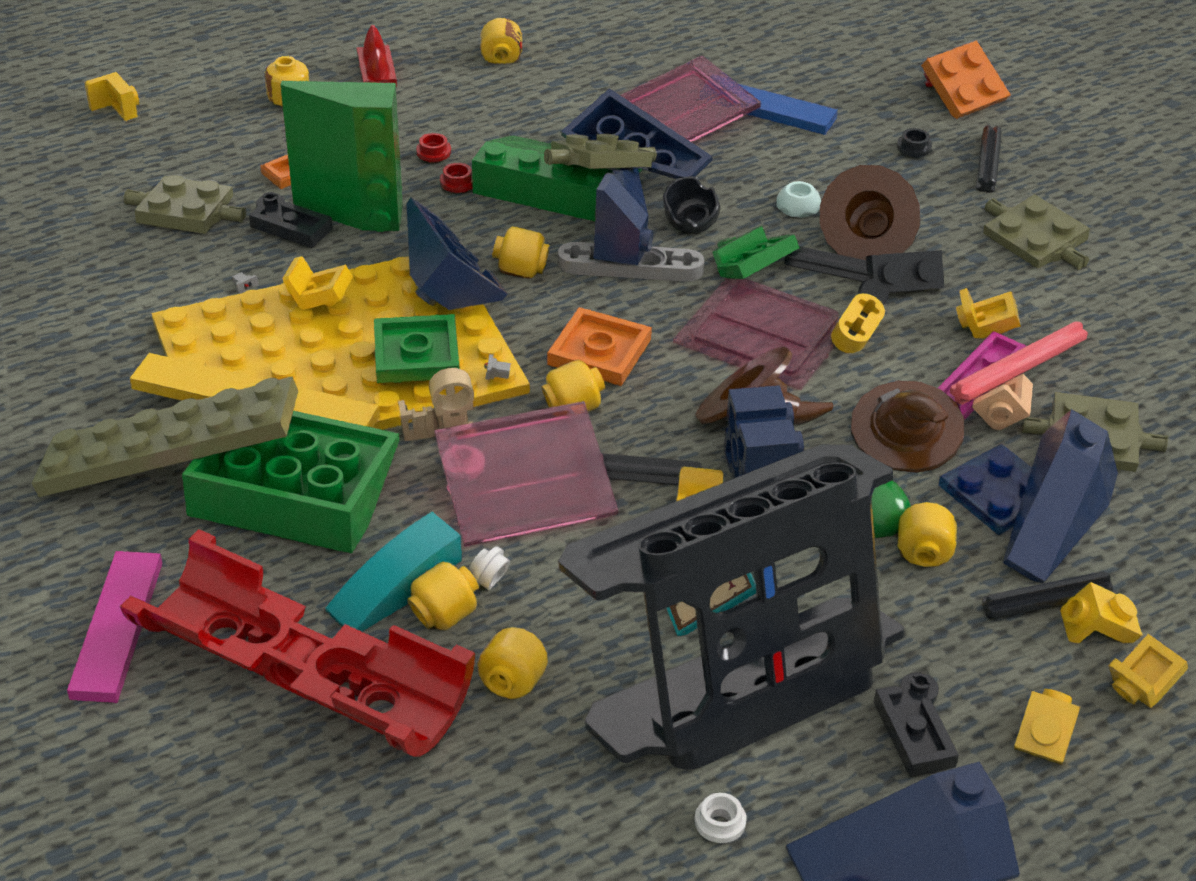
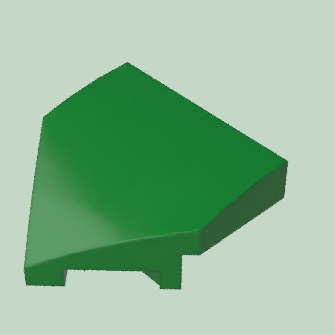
M759 226L738 238H726L718 241V248L712 251L721 277L744 279L800 247L795 234L767 239L763 226Z

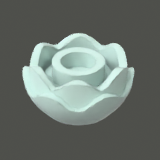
M796 181L789 183L781 189L777 196L776 205L778 209L788 216L805 218L818 213L821 198L818 191L811 184Z

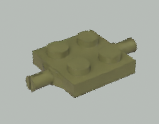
M569 134L566 135V140L551 141V149H546L544 152V161L548 165L565 164L569 166L576 164L589 169L651 167L652 162L656 160L657 152L654 147H638L639 143L636 141L618 140L619 136L597 134V140H588V137L584 135Z
M179 175L164 176L151 191L139 192L127 189L124 193V203L126 205L138 206L135 209L136 223L206 234L211 226L221 221V219L242 223L243 219L246 218V209L244 207L227 206L233 197V187L220 185L215 181L207 180L201 182L184 179Z
M1035 194L1014 207H1007L995 198L988 200L986 203L985 211L996 218L984 225L983 234L1037 269L1050 262L1062 259L1078 270L1087 266L1089 257L1078 252L1075 248L1088 240L1090 228Z
M1055 392L1052 402V413L1049 419L1026 417L1022 422V433L1042 435L1072 409L1108 431L1118 470L1136 472L1139 465L1140 449L1165 453L1168 445V435L1144 433L1139 424L1138 403Z

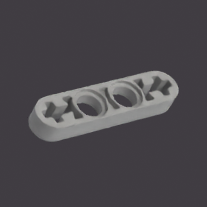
M568 242L558 249V267L569 274L694 281L702 277L704 273V256L700 252L691 249L651 247L649 253H644L638 265L608 263L598 259L591 260V258H594V243ZM645 262H653V263H656L657 265L648 266V265H643L642 263H645Z

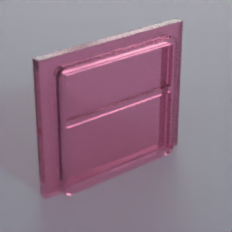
M702 55L620 95L690 142L761 107V101Z
M726 278L673 339V343L740 368L761 354L774 348L786 346L793 356L779 378L786 385L802 390L835 345L832 342L831 333L840 318H838L839 313L836 310L745 278L734 280Z
M584 401L434 430L448 484L447 490L450 492L464 547L618 515L619 510L605 469L603 455L600 453Z

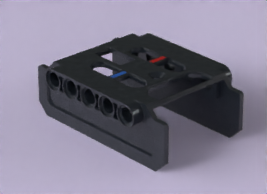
M820 444L568 544L558 561L559 570L595 600H604L621 592L644 593L655 669L654 677L594 702L585 719L586 730L622 763L632 762L647 754L668 755L670 763L676 768L691 770L712 763L871 688L873 684L872 667L883 662L887 645L905 636L904 626L880 610L871 499L874 488L893 480V469L852 445ZM808 548H818L820 559L812 573L777 588L775 562ZM754 571L756 598L723 612H712L710 599L713 592L719 586ZM845 576H850L851 598H833L801 613L798 612V597ZM683 602L695 608L701 656L665 671L657 612ZM729 632L733 633L732 643L721 647L720 640L722 636Z

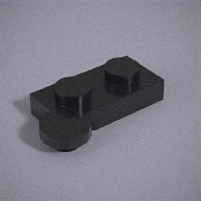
M267 192L256 201L257 208L249 214L250 227L313 248L333 229L332 217L285 202V199L275 192Z
M942 250L866 256L867 273L871 279L861 283L858 294H870L885 305L891 292L945 288Z
M921 672L907 674L902 679L900 687L891 686L876 689L874 704L909 777L956 768L959 754L933 705L937 700L939 692L938 683L928 674Z

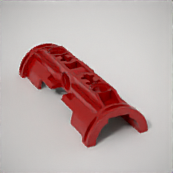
M200 529L189 538V553L184 571L179 579L180 586L158 608L134 596H130L120 605L124 617L129 622L151 632L167 631L242 668L253 671L273 684L307 700L315 701L385 735L391 747L402 750L413 757L422 756L430 751L448 731L466 697L474 670V652L457 644L450 651L395 625L389 629V641L386 643L346 624L332 639L298 624L304 615L306 606L262 587L263 566L217 546L216 537ZM221 628L236 630L234 635L226 639H218L212 636L216 630ZM347 682L349 683V689L341 685ZM379 700L389 701L394 705L391 710L385 713H380L368 707L373 702Z

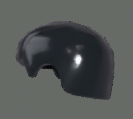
M695 176L677 178L666 187L663 195L667 220L674 228L688 234L704 232L718 219L721 207L714 188L704 187Z

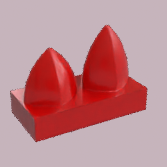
M371 25L367 32L364 46L356 47L362 82L396 83L397 87V78L389 45H384L379 31L374 25Z

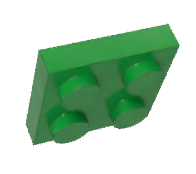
M455 314L374 319L377 383L430 380L434 374L447 368L460 369Z

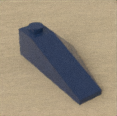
M610 88L561 131L564 138H566V135L576 134L587 136L588 140H597V134H611L619 136L618 140L636 141L639 143L638 147H654L657 156L656 160L652 162L651 167L637 168L673 179L689 176L696 177L713 161L710 154Z
M621 168L620 170H614L613 173L605 174L596 190L594 259L638 265L644 253H649L651 250L653 230L648 229V211L638 168Z
M411 197L406 203L410 276L418 287L415 291L416 294L431 306L438 302L448 310L504 300L508 293L498 279L488 270L481 273L479 271L481 268L477 264L479 259L459 243L460 239L440 217Z
M1071 409L1042 434L1002 563L1032 581L1044 583L1110 504L1118 475L1108 431Z
M980 762L930 775L786 845V850L802 881H1007L1020 875L1004 801Z

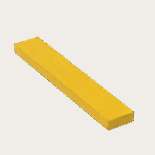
M152 353L146 356L130 377L133 390L181 401L189 398L200 400L215 396L218 392L225 389L235 388L240 390L255 386L260 381L265 380ZM297 387L298 394L293 411L372 428L380 417L379 405Z

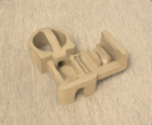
M447 368L437 372L430 379L429 391L434 408L432 406L423 407L422 412H415L414 408L408 410L404 400L398 401L404 441L436 437L435 432H437L439 442L476 437L473 421L468 422L467 415L468 410H474V391L469 374L462 369ZM454 386L464 387L460 392L455 394ZM446 388L447 395L439 394L440 391ZM409 419H412V430H409Z

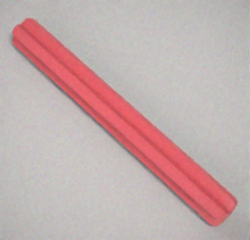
M1075 321L958 381L951 386L950 394L955 397L956 403L963 405L1086 340L1088 332L1083 329L1081 322Z

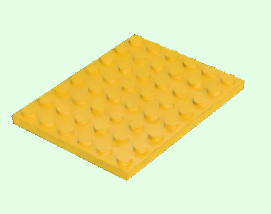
M409 256L397 257L393 260L371 265H361L349 269L353 278L345 291V296L341 301L332 306L320 305L301 310L293 296L288 293L285 284L282 283L281 285L263 289L247 290L243 293L227 297L211 298L204 302L186 306L170 307L166 310L152 313L153 323L166 357L262 379L276 378L280 380L293 377L297 387L379 405L380 417L373 427L376 429L384 430L401 425L398 401L404 400L408 410L414 408L415 412H422L423 407L432 406L434 408L429 391L430 380L377 383L374 319L455 314L460 369L469 374L474 391L473 407L530 393L529 381L484 304L448 310L438 302L431 306L415 292L418 287L410 276ZM489 354L493 355V358L497 359V361L511 363L508 379L500 377L490 378L489 380L485 379L487 369L484 368V364L488 363ZM454 386L455 394L460 392L464 387ZM446 388L440 391L439 394L447 395Z

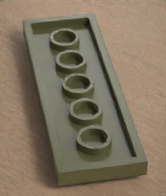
M293 377L280 380L268 378L252 387L240 390L229 388L218 392L212 397L200 400L189 398L178 402L172 407L160 410L145 409L132 417L117 421L115 419H105L93 427L77 431L72 428L63 430L53 436L32 481V485L38 497H43L286 437L298 388Z

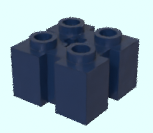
M780 385L729 389L727 406L729 426L725 428L724 453L733 478L804 451L801 431H795L793 426L794 412L791 402H785Z

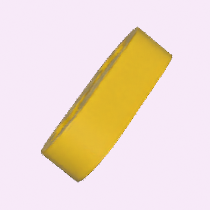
M864 293L858 294L853 298L831 333L832 342L839 350L845 353H856L864 348L884 317L885 309L881 301L870 294ZM861 311L868 315L867 318L860 315ZM851 329L856 332V335L853 336L848 331Z

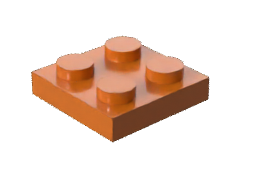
M977 40L927 58L921 65L950 114L956 119L1002 102L1011 95Z
M579 307L547 352V365L558 368L574 360H581L589 369L597 367L605 382L622 386L651 341L652 327Z

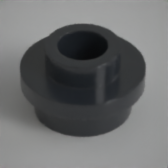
M910 128L903 131L902 136L899 137L897 148L907 156L922 157L931 152L932 142L929 133L925 130Z

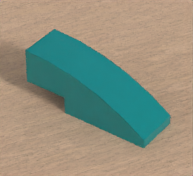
M433 511L407 527L363 564L330 601L325 611L342 627L346 624L363 632L407 605V599L412 596L411 584L419 576L440 562H448L454 566L462 561L461 535Z

